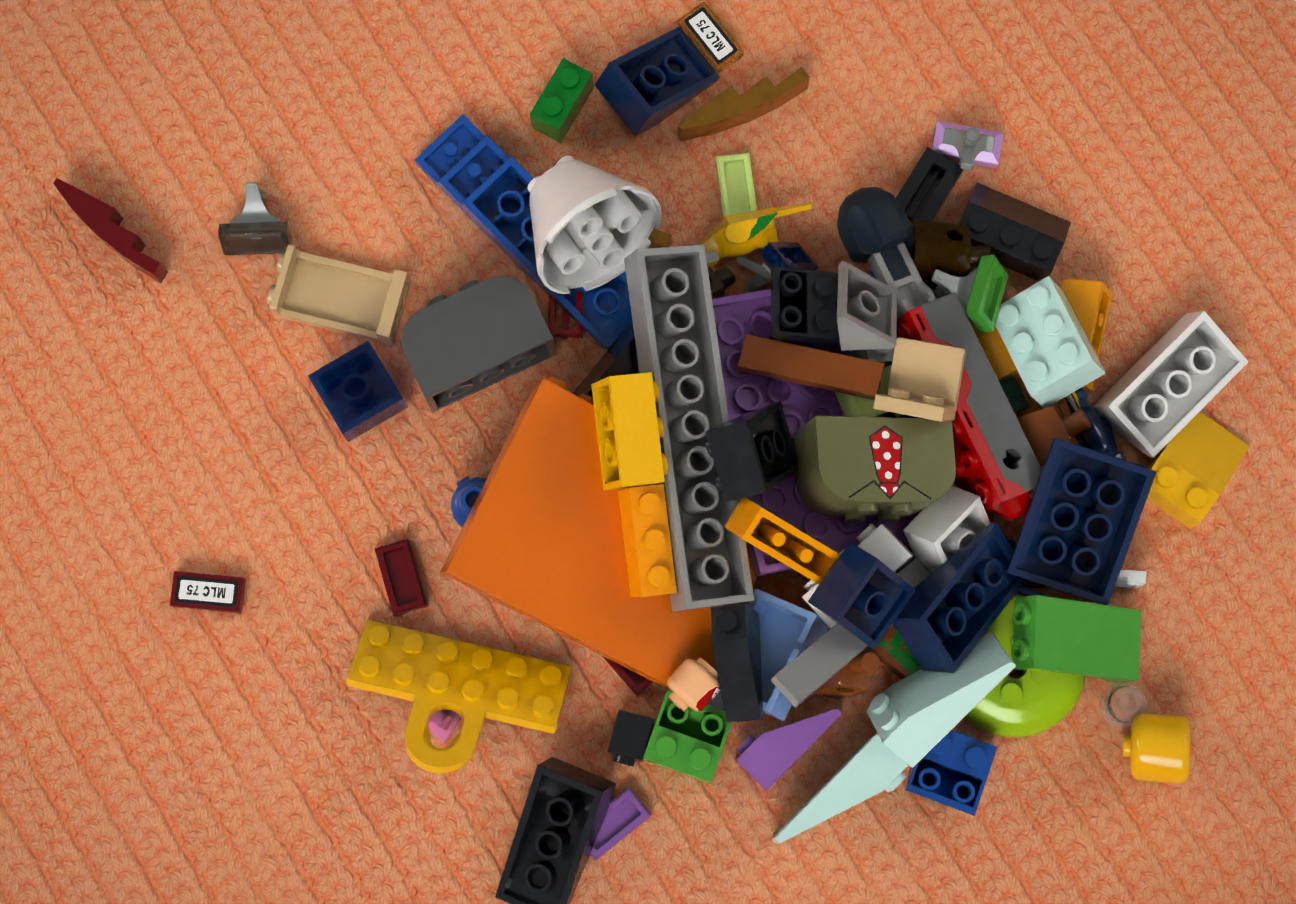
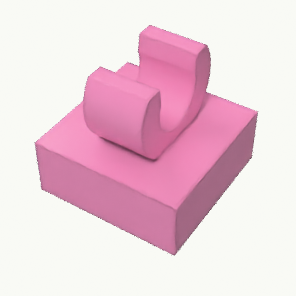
M452 710L436 712L431 716L428 723L432 735L446 743L461 716Z

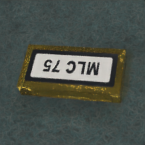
M702 2L677 20V25L682 28L717 74L744 56L743 49L705 2Z

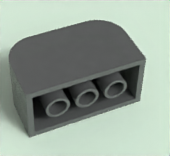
M506 276L491 277L481 282L477 280L470 281L462 285L458 293L449 297L441 295L433 298L427 303V307L416 312L407 321L402 333L403 352L432 413L557 355L553 336L533 295L523 283Z

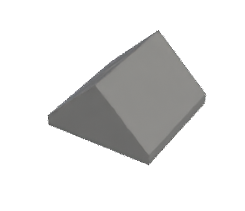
M845 261L839 263L837 325L841 351L892 349L896 346L897 290Z

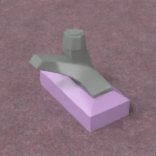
M937 121L931 149L952 161L960 162L961 169L971 170L973 164L996 169L999 164L1004 133Z

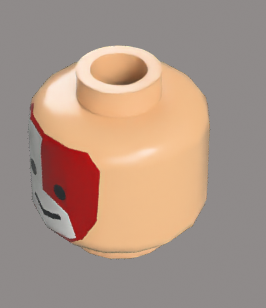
M700 657L697 661L691 658L686 659L667 680V685L672 691L668 698L683 712L688 707L697 712L702 711L720 691V684L717 681L719 679L718 672Z

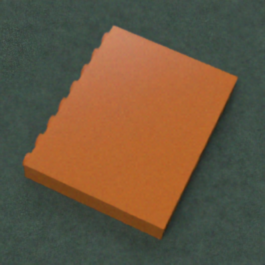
M549 377L548 380L542 378L535 382L440 573L670 690L667 685L668 678L686 659L691 658L697 661L700 657L711 667L715 668L711 607L672 612L670 594L631 598L618 490L604 491L593 398L585 394H580L579 397L567 391L568 386L564 382L556 378ZM746 542L753 588L758 576H756L749 545Z

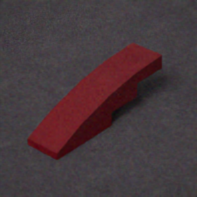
M56 178L53 184L72 210L105 245L130 265L162 283L168 271L160 262L141 253L146 245L138 235L119 226L124 218L114 207Z

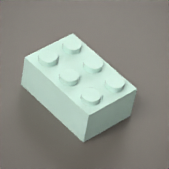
M1049 276L1000 305L995 326L1030 396L1043 408L1049 407L1106 374L1063 290Z

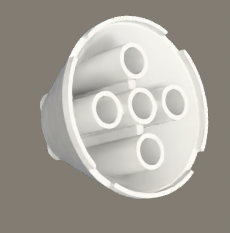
M572 156L562 157L554 167L550 168L542 176L532 179L527 187L530 192L529 202L537 272L544 285L556 293L570 294L569 289L579 287L589 291L613 280L626 271L624 258L636 249H647L651 245L648 238L654 226L659 228L661 224V206L649 190L587 163L575 160Z

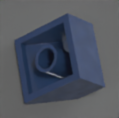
M849 542L808 602L869 647L875 649L916 590L878 558Z

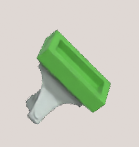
M994 255L981 256L977 269H973L965 277L952 276L936 269L932 276V281L938 285L934 289L935 298L938 299L955 292L969 321H972L981 333L994 331L1008 279L1007 272Z

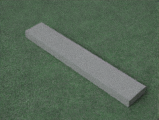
M918 558L914 559L897 573L898 576L913 588L931 574ZM836 624L774 675L771 681L796 708L866 649L868 645Z

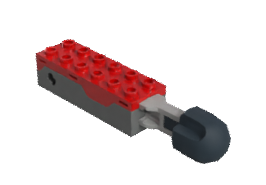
M879 187L860 188L844 199L839 208L837 220L839 236L851 261L869 263L877 280L897 290V338L913 339L966 350L955 420H952L956 464L954 481L957 487L980 496L986 513L993 512L1009 521L1026 514L1031 503L1029 494L1036 489L1042 468L956 293L953 292L936 299L931 288L922 281L905 246L912 238L914 229L898 200L891 193Z

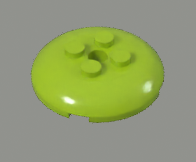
M1014 595L985 632V634L992 632L1011 658H1013L1011 648L1014 637L1013 610L1015 599L1025 596ZM1034 669L1023 670L1019 676H1009L1007 674L965 718L980 729L998 736L1027 737L1039 734L1055 726L1069 714L1082 692L1085 676Z

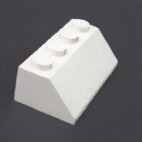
M1205 311L1186 313L1092 408L1099 416L1105 417L1109 421L1112 430L1149 457L1154 458L1249 361Z

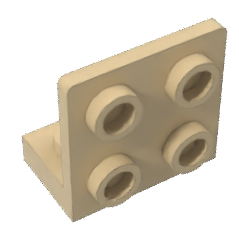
M897 338L888 391L884 394L875 395L873 409L940 422L955 420L966 350L913 339Z

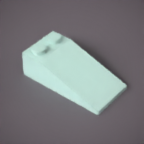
M989 632L981 637L954 673L923 671L921 669L891 685L884 693L878 694L866 711L882 743L913 768L1016 665L998 638L992 632Z
M875 734L863 744L771 840L775 844H780L884 790L888 793L893 791L907 777L902 771L909 764L884 745L879 735Z

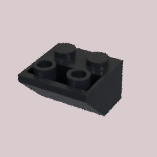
M773 266L771 268V336L781 342L829 352L840 341L837 325L838 273Z

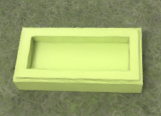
M741 153L716 156L723 218L729 215L757 210L750 154Z

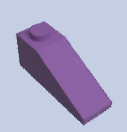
M836 708L762 733L756 740L750 735L736 749L740 756L735 762L766 792L830 727L842 712Z

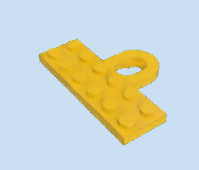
M367 619L347 676V686L414 701L405 730L406 751L410 759L421 769L431 773L444 774L461 769L472 759L477 749L485 718L555 734L572 666ZM452 710L458 713L464 722L461 733L453 738L448 747L437 748L431 743L432 733L428 726L429 720L438 711Z

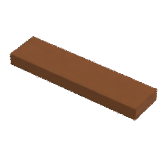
M746 334L738 362V371L875 400V395L879 392L885 363Z

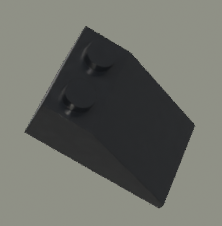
M781 401L723 422L706 431V449L709 456L714 459L717 469V486L724 493L726 502L767 493L799 470L798 458Z

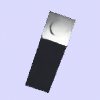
M746 603L711 607L712 644L726 721L731 723L763 719L759 613Z

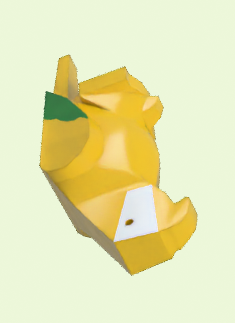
M810 202L778 208L770 207L725 216L722 222L696 245L705 244L707 264L710 268L716 265L722 257L742 256L757 248H762L764 251L772 253L773 248L779 247L773 219L813 209Z

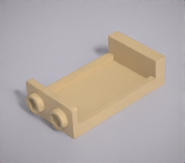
M288 244L286 253H281L277 262V272L279 273L276 285H271L267 297V304L270 305V310L275 317L389 345L394 344L411 284L407 272L394 269L393 274L301 252L296 246Z

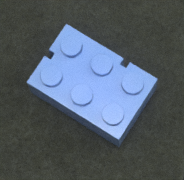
M756 588L753 593L754 601H750L748 605L757 611L760 617L763 712L784 722L792 704L773 684L771 679L823 636L829 626L817 614Z

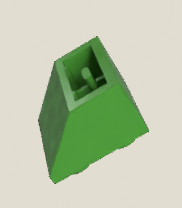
M667 690L643 760L711 784L732 722L728 723L726 721L724 710L711 705H707L702 711L697 712L688 707L683 712L668 698L672 692Z

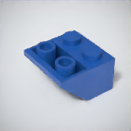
M951 730L913 768L910 766L905 791L975 816L997 746Z

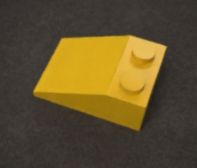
M1199 412L1156 455L1148 468L1156 471V475L1147 499L1184 526L1192 529L1202 522L1214 505L1250 446L1205 414Z

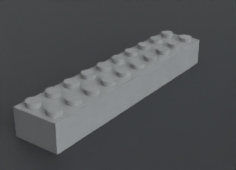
M705 244L636 249L624 258L639 373L652 372L653 381H656L659 387V401L656 403L657 417L662 419L664 428L660 445L661 453L666 455L668 462V473L664 475L665 482L659 484H664L677 587V593L670 594L672 612L754 601L746 541L724 527L740 499L726 502L724 493L717 486V469L714 459L709 456L706 449V431L718 424L729 421Z

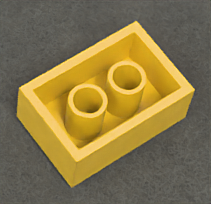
M652 372L608 376L592 383L604 491L649 486L665 482L664 475L668 473V462L666 455L661 453L660 445L664 428L662 419L657 417L656 403L659 401V387L657 382L653 381Z

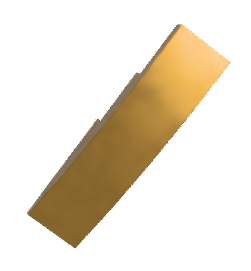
M800 67L776 86L766 76L741 95L731 85L679 123L678 137L681 141L716 134L748 123L779 108L807 90L810 76Z

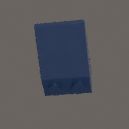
M679 26L609 62L595 83V86L636 137L665 120L717 82L720 77Z

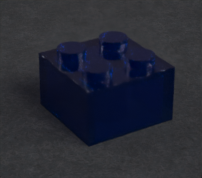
M369 340L308 375L348 442L408 408Z

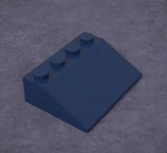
M1054 437L1006 572L1081 598L1108 605L1156 471L1146 466Z

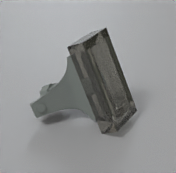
M257 182L246 183V197L242 213L237 218L230 220V223L219 224L218 236L224 255L286 253L288 244L293 245L288 222H281L280 218L274 217L267 211L264 206L266 200L265 192L258 188Z

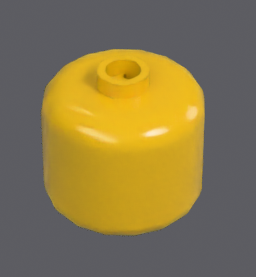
M1139 713L1133 718L1131 736L1124 735L1123 757H1130V771L1136 780L1177 784L1188 780L1191 741L1189 719L1183 715Z

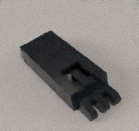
M927 147L896 197L908 219L913 222L914 219L933 221L964 169H961L960 165ZM913 236L905 244L910 256H912Z

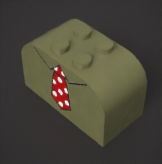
M815 416L794 433V448L799 468L796 472L799 495L807 507L822 516L845 517V522L847 523L864 522L866 518H878L879 523H895L900 521V518L916 514L945 496L955 480L956 464L952 420L940 422L924 418Z

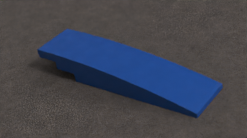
M464 114L414 160L415 164L544 292L551 295L556 303L565 309L569 316L577 321L605 350L618 339L627 326L633 323L625 271L608 283L589 291L579 287L569 289L570 294H561L548 289L544 285L537 272L529 202L530 192L527 189L533 177L512 156L509 158L488 135L484 136ZM576 291L583 293V315L576 309Z

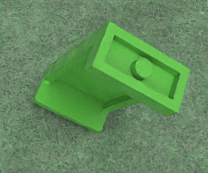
M1040 595L1017 597L1015 599L1013 610L1014 637L1011 648L1013 662L1016 665L1014 669H1034L1104 678L1106 682L1114 683L1139 681L1141 610Z

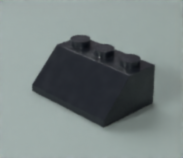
M978 182L959 222V225H966L970 228L971 245H990L991 255H994L1002 266L1036 281H1041L1051 274L1071 224L1067 220Z

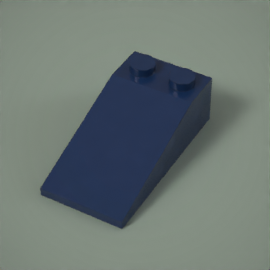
M991 522L914 588L916 590L893 623L923 671L954 673L1026 581L1024 578L1006 572L1013 548L997 522Z

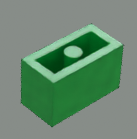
M563 58L530 112L532 128L561 143L594 88L593 73Z

